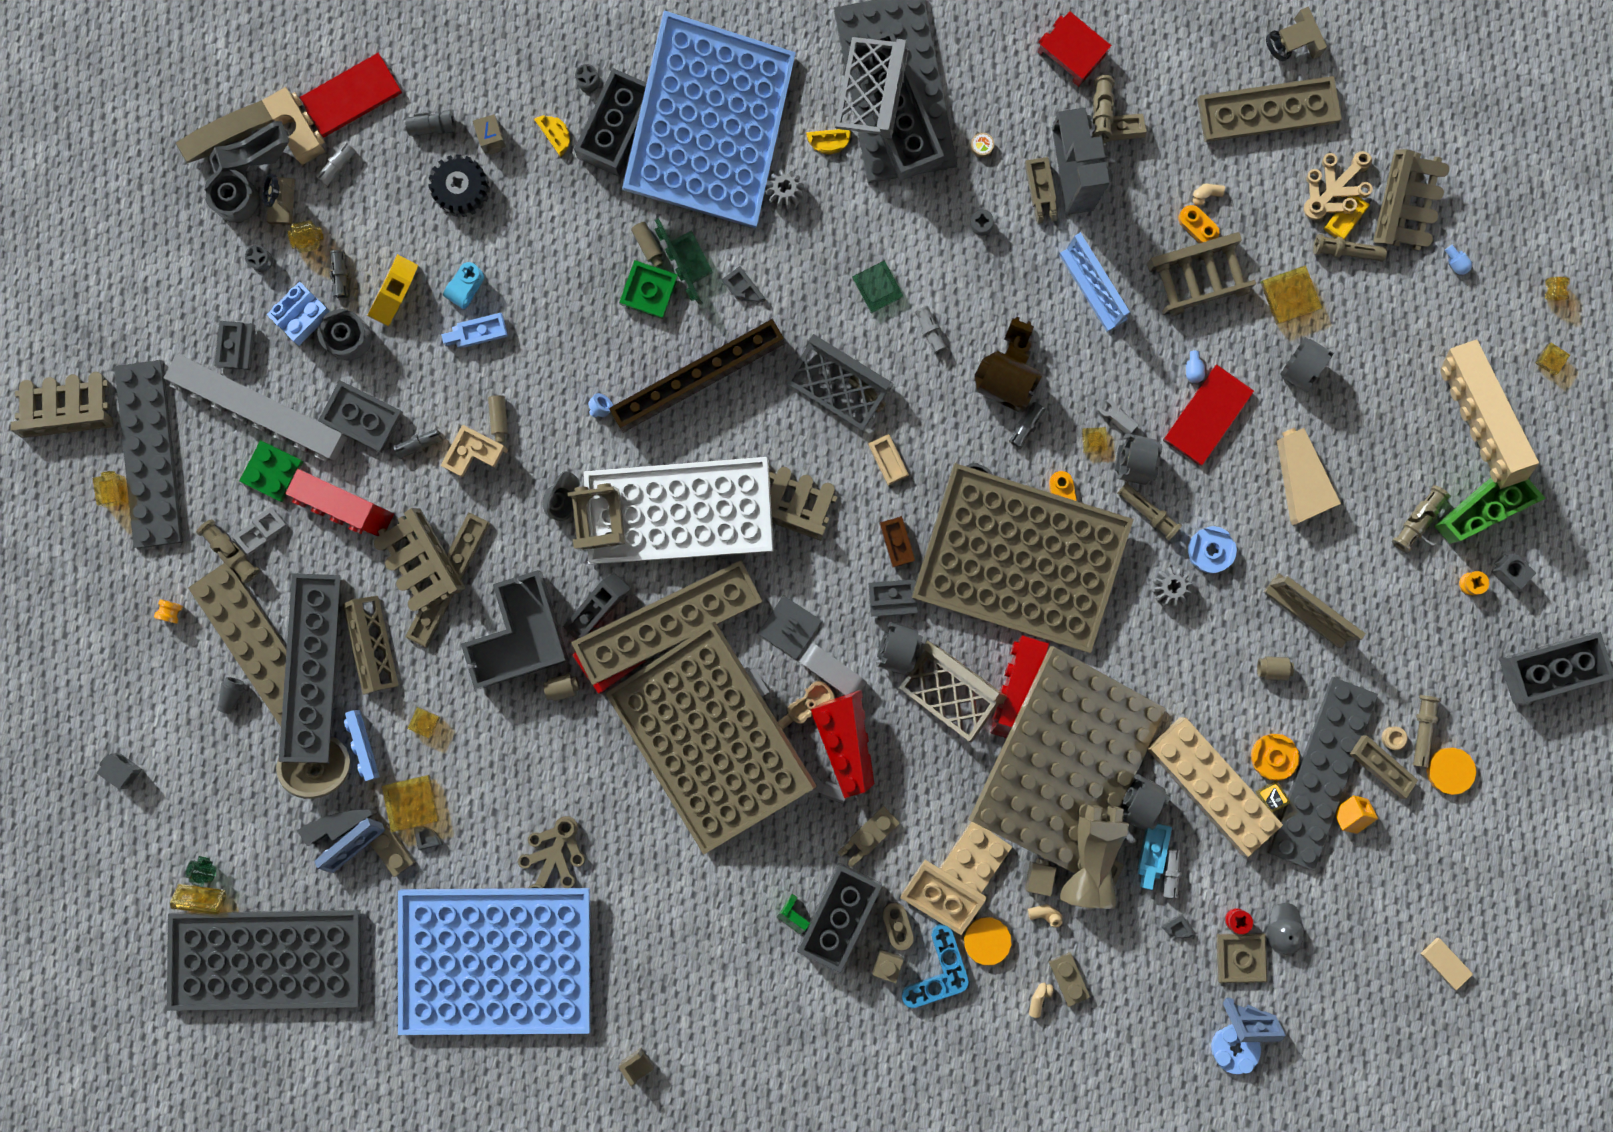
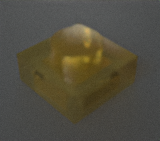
M1550 342L1545 346L1535 363L1555 376L1559 374L1570 354Z
M1106 427L1083 428L1081 430L1083 453L1108 450Z
M417 707L407 729L424 737L431 738L440 716Z

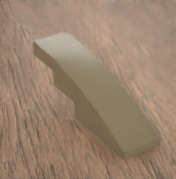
M261 100L195 130L177 141L176 146L188 164L210 156L215 147L227 146L250 137L252 131L266 127L273 122V119Z

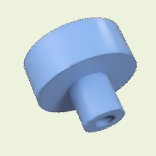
M595 394L589 401L590 415L595 418L597 416L606 417L610 413L609 408L613 406L611 400L603 394Z

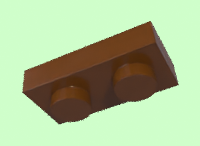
M902 516L880 522L879 525L892 568L914 562L915 558Z

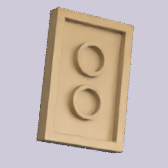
M970 822L940 869L977 892L982 893L1012 846L991 831Z
M927 860L923 861L900 897L960 935L965 931L986 900V896Z

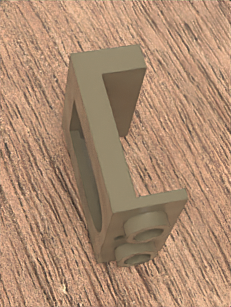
M611 483L597 485V489L589 490V487L574 488L575 492L568 493V497H571L573 501L577 539H573L574 549L581 551L625 544L618 488L611 486ZM602 496L607 500L612 534L590 537L587 504L592 497Z

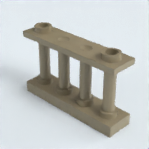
M1240 232L1155 256L1148 261L1149 272L1157 270V273H1160L1170 305H1167L1162 310L1163 315L1170 313L1171 316H1176L1184 313V309L1233 294L1240 297L1250 293V289L1256 285V281H1244L1234 251L1236 246L1242 241ZM1220 251L1226 254L1235 282V286L1225 289L1222 288L1213 260L1214 253ZM1199 257L1201 260H1204L1214 291L1204 295L1200 294L1191 266L1192 259ZM1179 264V267H1182L1192 297L1191 299L1179 302L1169 272L1170 266Z

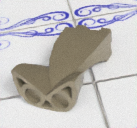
M1087 805L1085 817H1079L1078 850L1082 869L1074 874L1063 886L1060 900L1085 908L1112 909L1116 907L1115 887L1111 868L1128 834L1129 823L1123 821L1124 809L1108 806L1107 817L1102 818L1103 807Z

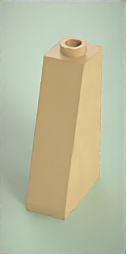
M1294 427L1283 432V438L1277 440L1289 517L1292 525L1341 504L1305 428L1296 431Z

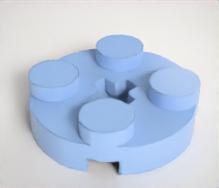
M1210 526L1197 531L1190 539L1188 545L1191 564L1205 573H1217L1225 570L1234 562L1237 553L1235 541L1233 542L1230 534L1225 529L1216 526ZM1214 544L1218 553L1210 556L1206 548Z
M1233 1024L1222 1030L1220 1029L1215 1034L1211 1044V1051L1215 1061L1222 1069L1232 1074L1250 1073L1257 1065L1261 1055L1260 1042H1240ZM1237 1043H1240L1241 1053L1233 1055L1234 1052L1230 1050L1231 1045L1236 1046Z

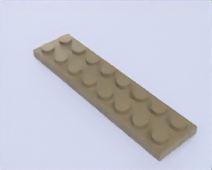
M738 561L571 642L593 686L687 640L713 622H716L718 625L761 604L762 600L742 561Z
M223 563L192 584L188 589L281 727L287 647L246 585L241 581L238 573Z

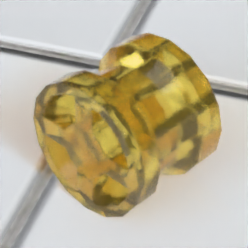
M1551 277L1545 280L1547 292L1544 298L1546 300L1559 301L1570 298V293L1567 291V286L1570 285V278Z

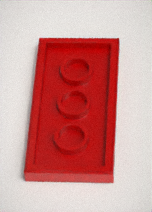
M378 52L299 98L324 138L402 94V91Z
M1216 364L1165 435L1163 441L1199 466H1202L1254 390Z

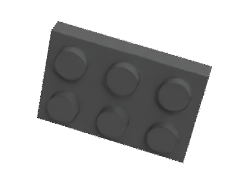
M339 380L318 421L382 453L403 412Z

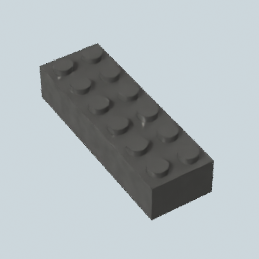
M892 30L869 38L896 42ZM857 45L855 53L860 59L870 52L867 46ZM883 48L876 54L884 61L891 56L892 49ZM872 56L863 64L870 71L879 62ZM860 65L854 69L857 80L866 74ZM907 65L905 66L892 138H882L899 181L941 166L944 159L943 151ZM882 68L872 76L879 84L886 79L887 73ZM870 78L860 84L864 94L875 86ZM878 90L869 96L868 99L875 106L882 101L883 96ZM872 113L873 119L877 126L878 117L875 115V113Z

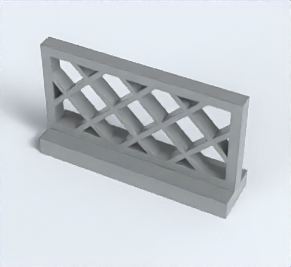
M852 37L836 117V129L881 134L882 138H892L909 50L906 40L897 39L896 42ZM857 45L867 46L870 50L860 59L855 53ZM883 48L892 49L891 56L884 61L876 54ZM874 56L879 64L868 71L863 63ZM860 65L866 74L855 81L851 73ZM883 68L887 76L886 79L878 84L872 75ZM870 78L875 86L864 94L858 85ZM856 87L862 96L850 103L847 99V93ZM879 90L883 96L882 101L873 106L868 97ZM865 100L871 109L860 116L854 107ZM852 110L857 119L851 123H842L843 115ZM872 113H875L878 117L877 127L867 126L863 120Z

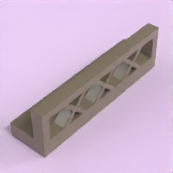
M371 596L352 599L342 604L363 695L399 686L379 597ZM372 602L374 612L371 617L364 612L363 603ZM371 624L378 628L379 635L377 639L369 635L368 629ZM376 647L384 653L382 662L374 657ZM381 670L388 673L390 683L381 685L379 678Z

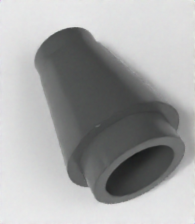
M226 677L225 681L221 682L218 711L231 714L232 709H234L245 690L243 688V681Z

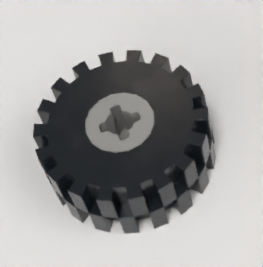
M456 154V159H453L451 155L447 156L448 161L445 163L442 159L438 161L440 167L434 166L432 168L434 175H429L431 184H428L429 190L432 192L430 194L438 206L447 214L450 212L455 217H458V214H461L462 217H467L468 212H471L473 215L477 213L475 211L477 207L481 210L484 207L482 202H487L489 198L487 192L490 193V187L488 185L489 180L479 163L475 160L473 162L471 157L466 156L464 159L462 155Z

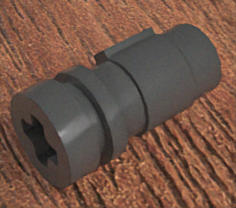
M452 110L435 111V114H429V112L415 113L413 117H406L405 119L406 130L409 136L427 135L436 132L439 134L456 132V122Z

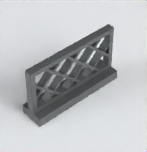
M813 334L808 341L810 343L795 365L786 383L864 431L887 392L891 390L894 384ZM812 350L820 355L821 364L808 365L807 357ZM823 357H825L826 359H828V360H830V361H829V362H824V358H823ZM831 364L838 365L841 376L828 379L825 366ZM822 367L825 380L812 382L810 370ZM843 369L849 372V374L844 375ZM807 371L808 384L798 385L793 382L797 373ZM857 377L860 388L847 391L845 378ZM842 379L844 392L832 394L829 382ZM862 381L867 383L869 386L863 387ZM826 383L828 396L817 397L813 386ZM810 387L811 392H809L805 388ZM875 388L881 392L876 401L867 403L864 390ZM861 391L864 404L851 407L848 394ZM845 395L848 408L838 410L834 407L833 397ZM829 399L830 404L825 402L824 400ZM873 405L869 411L868 406ZM865 407L866 417L862 424L854 420L853 409ZM849 411L850 417L843 412Z

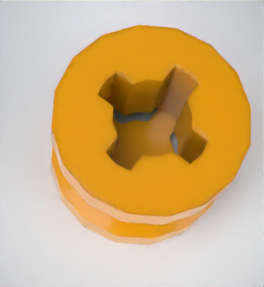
M1474 571L1464 574L1460 578L1459 586L1466 595L1482 594L1489 588V579L1483 572Z
M159 599L158 604L160 607L155 612L154 617L177 624L179 620L177 616L179 611L182 610L183 605Z

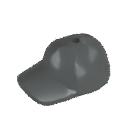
M563 471L558 476L554 485L545 491L542 505L545 514L550 519L561 522L567 520L574 511L573 501L571 497H568V493L575 492L574 488L580 485L579 479L573 473Z
M1290 903L1277 904L1272 907L1267 930L1268 942L1270 947L1279 954H1293L1300 949L1303 942V928L1297 907Z

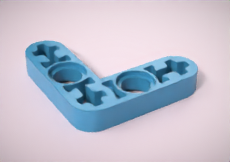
M938 924L932 929L931 933L943 974L906 986L902 991V1000L907 1007L916 1008L961 993L968 987V977L953 932L948 926ZM943 929L944 932H949V935L946 936V941L948 945L953 943V947H945L941 951L939 950V947L944 946L940 938L936 939V936L939 935L938 930ZM951 951L956 954L957 958L955 963L948 965L944 963L943 956ZM958 966L961 967L960 970H956L959 978H964V981H961L960 987H957L956 984L951 985V982L954 981L952 971L947 974L946 970H952ZM933 982H938L942 986L941 992L938 995H932L928 991L929 985ZM924 985L927 999H923L922 994L916 997V1002H912L911 999L906 1000V997L909 996L908 991L913 990L914 993L922 992L920 986Z

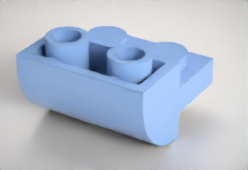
M299 282L289 290L288 294L279 303L273 306L267 315L299 346L322 323L323 317L330 311Z

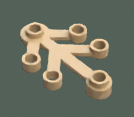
M1364 151L1356 153L1352 159L1351 166L1336 181L1335 165L1337 163V156L1333 153L1326 154L1322 160V166L1325 169L1326 191L1321 196L1319 195L1318 183L1321 180L1322 173L1318 169H1312L1308 172L1306 180L1309 183L1310 199L1305 202L1303 210L1309 219H1321L1326 213L1344 212L1345 214H1351L1355 211L1357 202L1353 198H1347L1343 203H1328L1333 197L1359 196L1367 198L1370 196L1373 187L1368 182H1363L1359 186L1344 187L1357 172L1368 170L1372 163V157L1369 153ZM1359 158L1366 159V162H1361ZM1326 159H1332L1333 163H1327ZM1314 174L1318 179L1314 180L1310 175ZM1361 188H1367L1369 192L1364 193ZM1349 203L1353 208L1348 209L1345 204ZM1312 205H1317L1320 209L1314 210Z

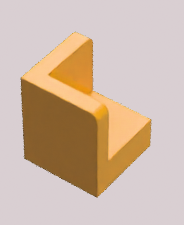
M1355 795L1338 806L1335 813L1342 831L1355 834L1361 832L1378 819L1369 799Z

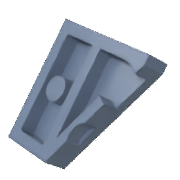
M1226 998L1223 1002L1240 1042H1281L1286 1035L1276 1015L1266 1011L1262 1012L1250 1005H1247L1245 1008L1234 1004V999Z

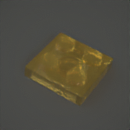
M1306 265L1260 282L1276 325L1322 308Z
M430 775L382 786L391 832L439 821Z

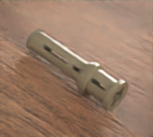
M1318 234L1314 241L1313 253L1315 255L1320 253L1330 254L1334 258L1345 255L1383 262L1387 255V247L1347 242L1342 237L1335 239Z
M1128 482L1118 491L1117 494L1150 520L1151 527H1156L1160 530L1168 541L1182 527V524L1174 522L1167 516L1165 510H1158L1145 497L1132 488Z
M1419 695V699H1421L1419 714H1416L1419 726L1412 765L1429 767L1434 723H1437L1439 719L1437 717V709L1441 698Z

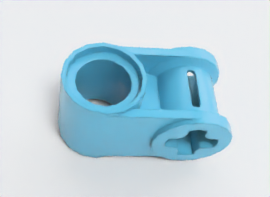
M466 262L462 264L454 278L446 286L443 296L460 308H467L483 283V272L474 263ZM469 272L475 274L473 278L467 275Z

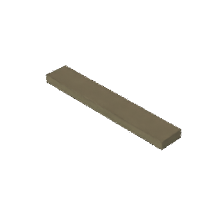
M469 512L447 553L461 580L490 525V522ZM448 593L449 598L446 600H442L441 597L428 605L430 609L426 612L419 610L405 638L428 648L454 594Z

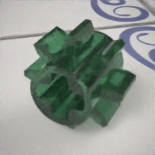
M198 856L197 861L191 860L185 871V877L189 878L188 882L192 883L193 886L202 888L204 882L211 883L216 875V866L212 865L213 861L202 856Z

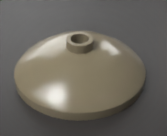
M331 736L329 763L279 762L278 758L276 772L280 784L288 793L304 799L321 798L331 794L344 783L350 770V757L344 744ZM316 771L320 772L318 775H312Z

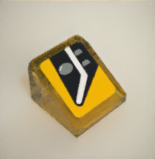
M1277 781L1255 791L1258 798L1271 812L1291 803Z

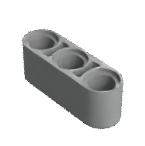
M814 643L809 646L799 660L802 665L844 695L862 690L867 684V681Z

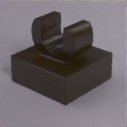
M1020 317L1012 318L1004 340L1014 343L1015 338L1019 335L1021 337L1018 343L1020 346L1025 347L1034 326L1031 325L1030 321L1027 323L1019 321Z
M1018 335L1014 343L1010 342L1005 354L1026 364L1031 354L1029 350L1032 341L1029 340L1025 347H1021L1018 343L1021 336Z

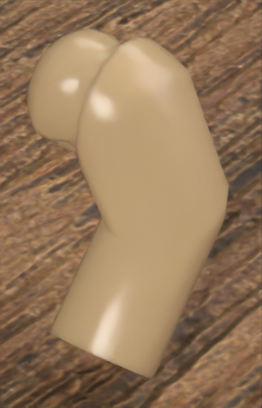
M1203 184L1194 191L1193 203L1195 205H1203L1205 199L1209 196L1223 197L1225 186Z
M1049 904L1027 909L1030 920L1043 918L1054 928L1060 927L1062 924L1061 913Z
M1046 983L1038 985L1031 999L1030 1016L1034 1018L1041 1016L1044 996L1050 998L1053 995L1052 985H1047Z

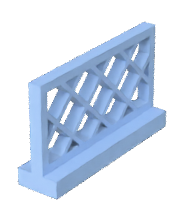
M1080 232L1074 236L1068 248L1062 251L1059 256L1104 329L1108 332L1128 319L1126 316L1130 311Z

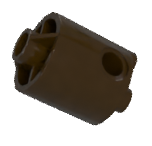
M997 350L982 359L974 377L977 393L1012 410L1024 412L1033 396L1029 392L1035 390L1043 374L1039 373V370Z

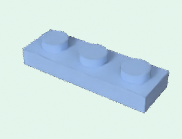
M360 710L345 713L346 719H344L346 730L351 732L352 735L351 748L353 753L358 756L360 762L358 764L360 776L364 777L365 781L379 778V772Z

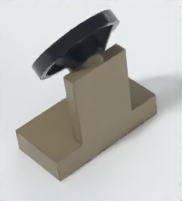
M1309 6L1298 12L1294 18L1296 24L1280 31L1274 30L1266 37V44L1270 53L1279 61H1286L1291 57L1293 50L1305 45L1312 59L1321 56L1327 48ZM1271 39L1274 41V45H1275L1276 49L1278 50V53H1277V51L1274 49V47H1273V45H1272V42H1271ZM1285 50H1286V51H1287V55H1286V57H1283L1284 52H1285Z
M275 174L267 175L262 191V201L264 206L268 207L267 222L269 224L292 225L295 180L293 178L277 177Z

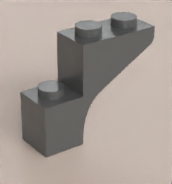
M276 121L241 142L215 147L209 157L214 173L221 170H235L244 175L249 166L275 164L289 143V134L284 129L282 121Z

